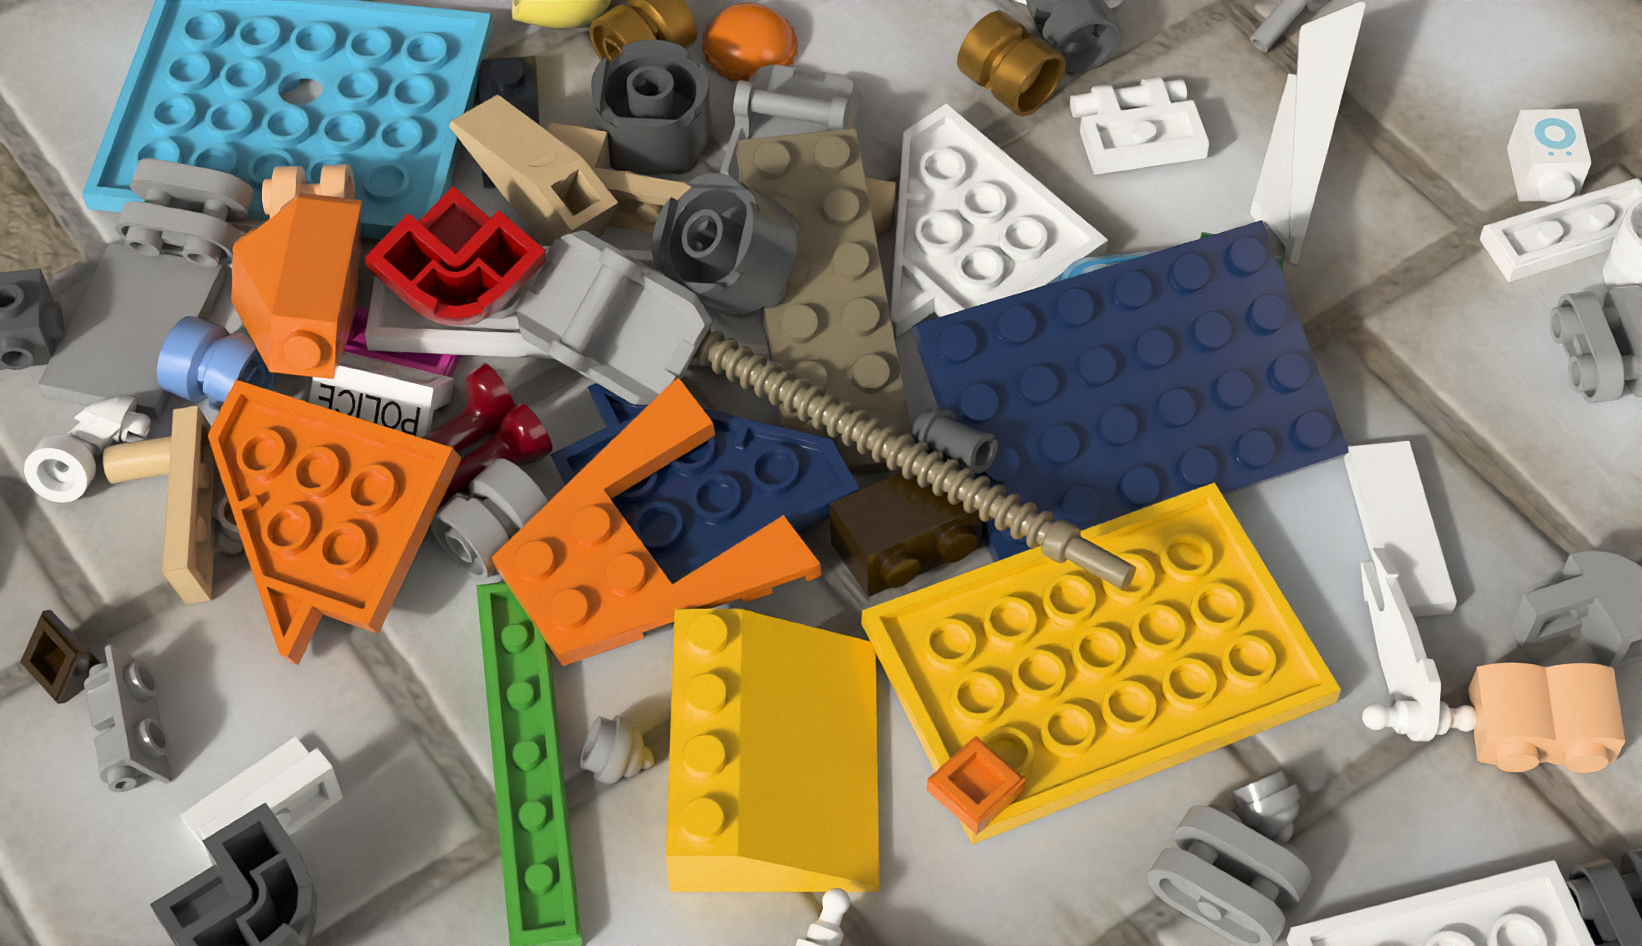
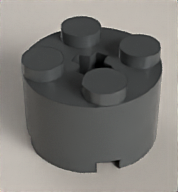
M664 40L635 41L622 46L623 54L608 62L606 56L597 65L593 73L591 88L596 130L607 132L611 168L617 171L629 170L642 174H661L667 172L685 174L691 171L696 166L697 158L705 150L711 136L709 77L701 61L700 65H698L689 58L688 50L684 47Z
M702 174L685 183L691 186V188L678 200L670 197L656 220L652 236V256L655 265L662 268L666 277L694 292L702 304L725 314L742 315L756 311L761 307L772 308L779 304L785 295L786 281L791 274L796 258L797 237L799 234L797 218L777 201L725 174Z

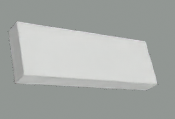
M1635 178L1485 225L1480 241L1508 282L1609 251L1617 236L1627 207L1636 198L1642 197V182L1639 178Z
M1410 441L1348 446L1349 453L1345 455L1344 461L1374 567L1375 563L1371 548H1383L1399 573L1397 581L1413 617L1452 614L1457 600Z

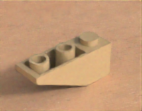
M499 95L451 120L449 125L451 130L543 246H551L556 238L581 230H585L598 238L603 235L618 205V201L581 155Z

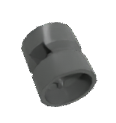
M1026 0L1027 8L1037 29L1042 34L1043 40L1064 56L1066 61L1065 72L1079 73L1097 68L1109 60L1118 50L1122 40L1121 29L1111 9L1103 0Z

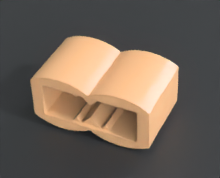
M1528 663L1488 664L1477 667L1468 688L1470 706L1475 709L1477 717L1476 727L1473 729L1477 761L1497 765L1503 771L1523 772L1535 768L1539 763L1548 762L1566 766L1568 770L1577 773L1595 772L1605 768L1610 763H1614L1626 741L1615 672L1612 667L1591 663H1569L1549 667Z

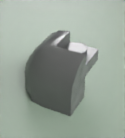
M265 802L202 840L213 864L212 867L150 904L155 916L174 946H309L316 924L318 897L302 855Z

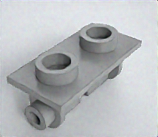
M109 644L105 646L107 663L93 666L89 670V677L84 682L92 727L102 731L115 724V728L94 738L99 765V777L103 782L108 783L109 789L113 792H125L134 788L137 784L136 778L145 773L167 784L171 782L166 755L169 752L170 743L167 733L160 722L156 696L159 693L157 678L147 663L137 660Z

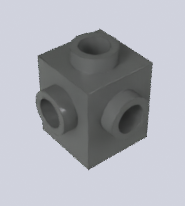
M41 268L0 272V370H21L30 366L48 365L55 351V339L64 337V318L60 303L53 300Z

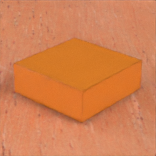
M977 736L972 738L927 779V791L976 835L1025 791L1026 779Z

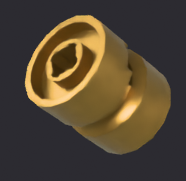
M628 0L626 6L621 4L612 8L594 20L589 28L590 39L595 52L601 61L607 56L608 62L623 54L622 46L635 41L664 40L676 43L687 49L697 39V26L693 14L684 0Z
M1002 10L990 12L975 24L962 42L957 56V66L964 75L977 85L991 90L995 99L1016 115L1023 117L1034 113L1053 95L1062 80L1066 66L1065 58L1060 52L1041 38L1031 37V34L1026 31L1023 24Z

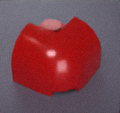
M452 186L419 221L408 213L365 256L367 269L418 314L444 326L475 325L499 311L546 262V250L500 210L490 218Z

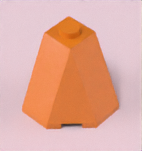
M299 193L281 206L280 211L257 229L252 228L235 241L233 246L232 304L269 372L327 379L335 378L357 311L362 200Z

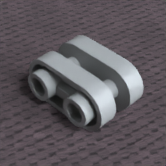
M148 158L140 160L136 166L130 187L135 194L145 201L126 202L122 207L115 229L125 239L124 245L130 250L145 256H158L160 252L181 255L193 264L208 268L216 267L219 262L231 261L233 259V246L235 241L240 238V233L234 226L226 222V219L240 220L247 216L254 195L253 188L242 179L222 171Z
M1638 285L1609 289L1604 299L1603 308H1601L1596 295L1591 291L1563 294L1559 299L1558 306L1551 310L1550 331L1553 340L1557 344H1562L1569 361V379L1573 390L1577 393L1581 392L1588 403L1614 401L1621 397L1624 381L1626 380L1630 391L1636 397H1642V288Z
M1210 804L1208 806L1196 805L1190 807L1174 832L1175 841L1180 849H1164L1147 874V881L1151 889L1168 905L1238 946H1274L1286 926L1285 916L1279 908L1292 909L1297 907L1312 882V875L1305 865L1304 856L1289 843L1281 840H1270L1245 826L1235 813L1223 806Z

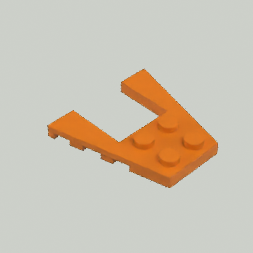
M679 378L664 389L491 557L496 570L562 666L643 639V632L674 622L675 609H712L740 598L743 603H747L773 594L772 587L801 577H805L808 582L822 575L820 562L783 515L674 584L666 577L611 499L716 435L713 422Z

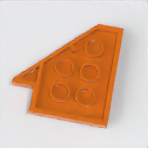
M235 380L207 436L278 652L290 663L299 665L322 615L379 634L462 458L452 447Z

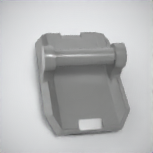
M776 64L760 67L750 76L749 81L740 80L737 84L733 104L735 125L721 166V174L728 175L741 182L736 155L737 140L852 128L862 94L855 83L847 76L826 73L824 77L795 72L794 67Z
M585 230L573 232L554 240L546 254V262L530 290H526L516 308L518 324L524 340L634 405H649L677 378L681 379L712 324L711 317L694 292Z

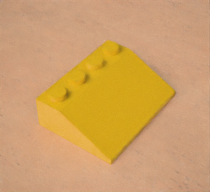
M675 609L666 861L670 892H827L832 888H841L846 892H879L876 652L870 641L744 609Z

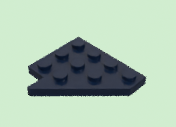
M598 383L588 386V391L606 428L550 454L564 484L566 485L648 405H634ZM703 409L713 422L716 435L618 494L611 501L669 581L674 584L784 515L798 533L830 517L829 503L859 491L858 484L833 440Z

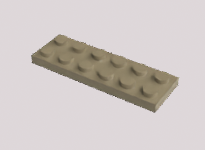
M856 128L737 140L736 155L741 182L780 203L789 213L797 218L799 223L796 258L791 274L786 281L785 295L776 306L772 308L761 307L770 362H778L781 366V372L787 369L792 370L796 375V380L800 377L807 378L810 382V388L815 385L822 386L825 396L829 393L836 394L839 398V404L844 401L851 402L854 406V412L860 409L866 410L869 420L880 418L884 423V429L888 426H895L899 431V437L904 434L912 436ZM783 404L778 406L781 427L832 439L852 475L891 471L887 467V459L883 462H875L872 458V451L867 454H860L857 450V443L852 446H846L842 442V435L832 438L827 433V427L817 430L812 424V419L808 422L801 421L798 417V411L790 414L786 413Z

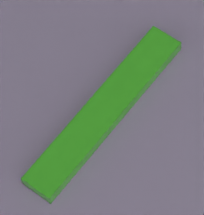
M505 582L476 585L510 946H583L550 647Z

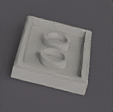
M109 243L64 331V337L60 339L38 383L43 397L89 406L100 400L128 395L137 398L136 413H143L148 415L150 419L160 420L171 397V393L164 391L159 386L157 379V364L162 345L170 330L182 318L196 316L207 320L226 280L223 265L218 264L213 268L202 267L189 262L181 256L160 253L158 256H145L130 250L125 245Z

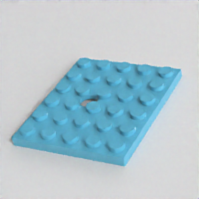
M155 0L82 193L87 209L121 213L122 207L126 202H144L143 198L132 191L130 184L138 162L142 159L150 158L222 171L242 179L254 190L251 205L245 218L268 221L270 215H266L264 212L262 184L264 179H272L273 170L276 166H302L307 184L320 183L323 165L350 164L355 180L356 199L362 200L361 238L381 240L408 213L419 221L451 187L462 142L449 125L451 120L466 113L473 107L479 85L480 65L482 60L486 59L494 30L492 14L361 0ZM305 78L320 82L323 89L322 94L316 100L303 105L287 103L280 97L281 92L293 90L299 85L301 79Z

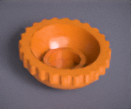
M740 3L727 7L711 19V23L705 27L706 32L702 34V49L706 62L710 63L712 70L718 71L719 76H726L730 81H749L750 76L762 66L773 64L782 66L794 64V56L798 54L797 35L795 34L794 27L789 25V20L773 8L759 3Z

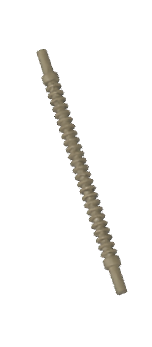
M709 328L692 359L698 357V362L702 366L712 365V370L716 374L726 372V377L729 381L737 382L740 380V385L743 389L751 390L754 388L755 394L760 398H765L769 395L770 403L775 406L783 404L786 413L793 414L798 411L799 419L804 422L812 419L815 429L822 430L827 427V433L832 438L842 435L844 445L852 446L857 443V450L860 454H867L872 451V458L875 462H883L887 459L889 470L897 471L902 467V475L905 479H912L917 476V483L922 488L933 484L932 491L936 496H943L948 493V500L953 505L963 501V508L967 513L979 510L981 521L988 522L994 518L997 530H1005L1010 527L1012 538L1020 539L1023 536H1027L1026 543L1028 547L1036 548L1042 545L1041 551L1049 559L1057 563H1064L1069 560L1121 590L1126 589L1133 580L1136 566L1081 537V530L1077 525L1066 519H1058L1054 522L1053 514L1049 510L1038 514L1037 506L1034 502H1027L1021 505L1022 499L1018 493H1012L1006 497V489L1003 485H995L990 488V480L987 476H980L975 480V473L972 468L966 467L959 471V463L956 459H949L944 463V455L941 451H933L929 454V447L926 443L919 442L914 445V439L910 434H904L899 437V431L895 426H888L884 429V423L880 418L869 420L866 410L860 409L854 412V406L851 402L844 401L839 404V398L836 394L829 393L825 396L824 389L818 385L810 388V382L807 378L800 377L796 380L795 373L788 369L781 372V366L778 362L767 364V359L763 354L753 356V351L750 347L742 346L739 348V344L735 339L729 338L725 340V336L721 331L711 332Z

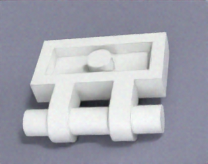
M1161 77L1142 79L1138 86L1113 89L1111 84L1093 86L1091 93L1071 95V113L1074 118L1082 117L1080 134L1094 175L1204 159L1207 157L1209 140L1194 100L1186 101L1187 90L1183 79L1163 82Z

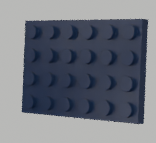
M1262 220L915 324L911 330L938 408L951 410L955 414L957 421L980 431L993 434L995 436L993 439H996L998 442L997 453L991 466L982 473H975V480L980 476H987L990 480V488L995 485H1003L1006 489V497L1012 493H1018L1022 499L1021 505L1027 502H1034L1037 506L1038 514L1049 510L1053 514L1054 522L1058 519H1066L1077 525L1081 531L1214 482L1224 496L1341 458L1349 453L1347 443ZM959 464L960 471L966 468ZM994 518L988 522L982 521V533L993 563L1032 549L1026 543L1027 536L1014 539L1010 534V527L1005 530H997Z

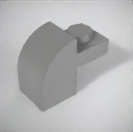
M1585 550L1570 553L1558 581L1555 579L1541 581L1530 587L1522 595L1520 605L1509 627L1521 649L1580 630L1601 665L1609 666L1616 670L1642 661V567L1626 557L1606 551Z

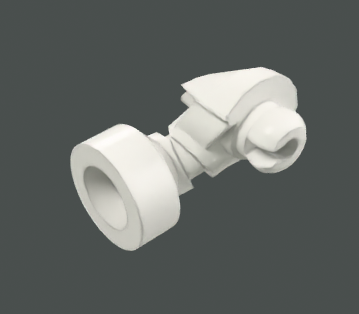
M121 395L97 401L84 408L81 413L74 417V419L80 422L66 436L51 435L42 439L28 456L24 466L25 477L31 488L40 496L54 502L64 503L78 499L94 478L96 464L93 457L100 456L104 448L111 446L114 442L120 443L123 441L129 443L147 439L152 423L148 415L135 412L137 398Z

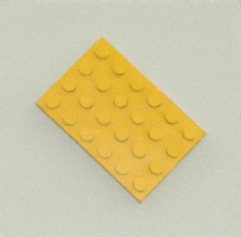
M1215 482L1081 531V537L1136 566L1133 580L1124 590L1119 589L1069 560L1064 563H1057L1043 555L1041 545L862 610L861 624L935 772L972 738L977 736L1026 779L1025 791L977 835L960 821L972 845L1337 703L1341 692L1339 685Z

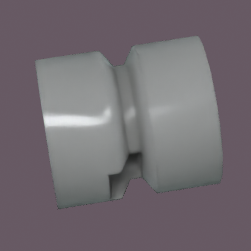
M496 459L470 482L469 489L471 495L467 497L461 493H456L438 508L430 524L436 540L448 556L466 573L478 580H486L496 571L491 557L548 503L547 498L538 485L522 469L506 459Z

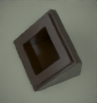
M52 610L42 612L20 661L57 704L66 703L85 689L84 682L89 677V670L101 663Z

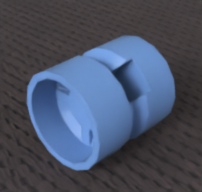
M196 316L182 318L170 330L162 345L157 364L158 384L164 391L192 402H202L209 397V408L220 411L235 380L271 390L275 377V372H269L250 336L242 333L230 334L225 327Z

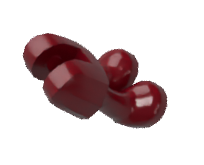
M484 362L471 370L466 377L467 404L465 408L440 428L421 437L452 447L458 453L488 435L495 433L491 439L461 459L438 508L456 493H461L468 488L470 482L496 459H506L515 465L536 462L553 451L551 439L539 418L526 404L519 403L515 406L510 391L501 377L489 364Z

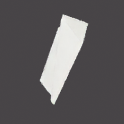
M1365 2L1353 4L1301 26L1298 38L1297 75L1288 74L1250 211L1251 216L1256 222L1262 220L1264 227L1269 225L1285 245L1284 257L1289 263L1298 265L1364 15Z

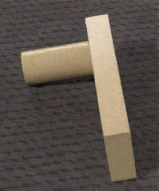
M198 405L173 409L171 436L106 446L103 450L104 471L107 479L112 484L169 475L162 573L186 605L211 601L216 522L212 518L211 510L217 502L219 469L207 436L212 426Z

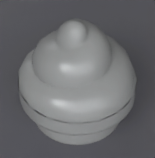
M616 715L612 720L601 716L596 718L586 738L580 760V767L592 771L594 780L610 785L618 782L622 777H633L641 769H649L653 766L654 758L651 750L644 745L642 734L633 726V723L628 718Z
M1282 770L1231 791L1238 806L1232 812L1240 818L1245 826L1254 829V831L1268 839L1284 842L1290 840L1294 831L1292 821L1295 820L1300 809L1298 800L1301 794L1296 783L1288 784Z

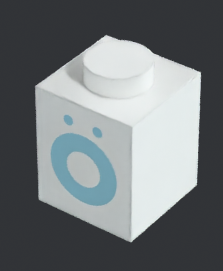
M1579 109L1520 110L1507 146L1518 200L1560 202L1578 197L1592 163Z

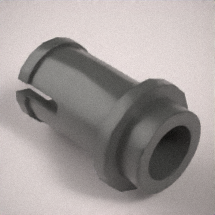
M928 409L920 414L913 427L912 437L915 444L924 442L929 447V454L933 451H941L945 458L956 459L960 465L972 468L974 473L986 471L995 459L998 448L997 440L993 439L995 436L989 432L980 431L957 421L955 414L949 409Z

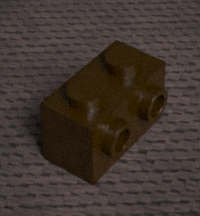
M902 472L829 503L831 545L865 594L870 597L888 588L904 586L924 572L947 562L960 561L972 551L981 548L982 521L979 517V510L967 513L963 508V501L953 505L948 500V493L943 496H936L932 491L933 484L922 488L917 483V476L912 479H905Z

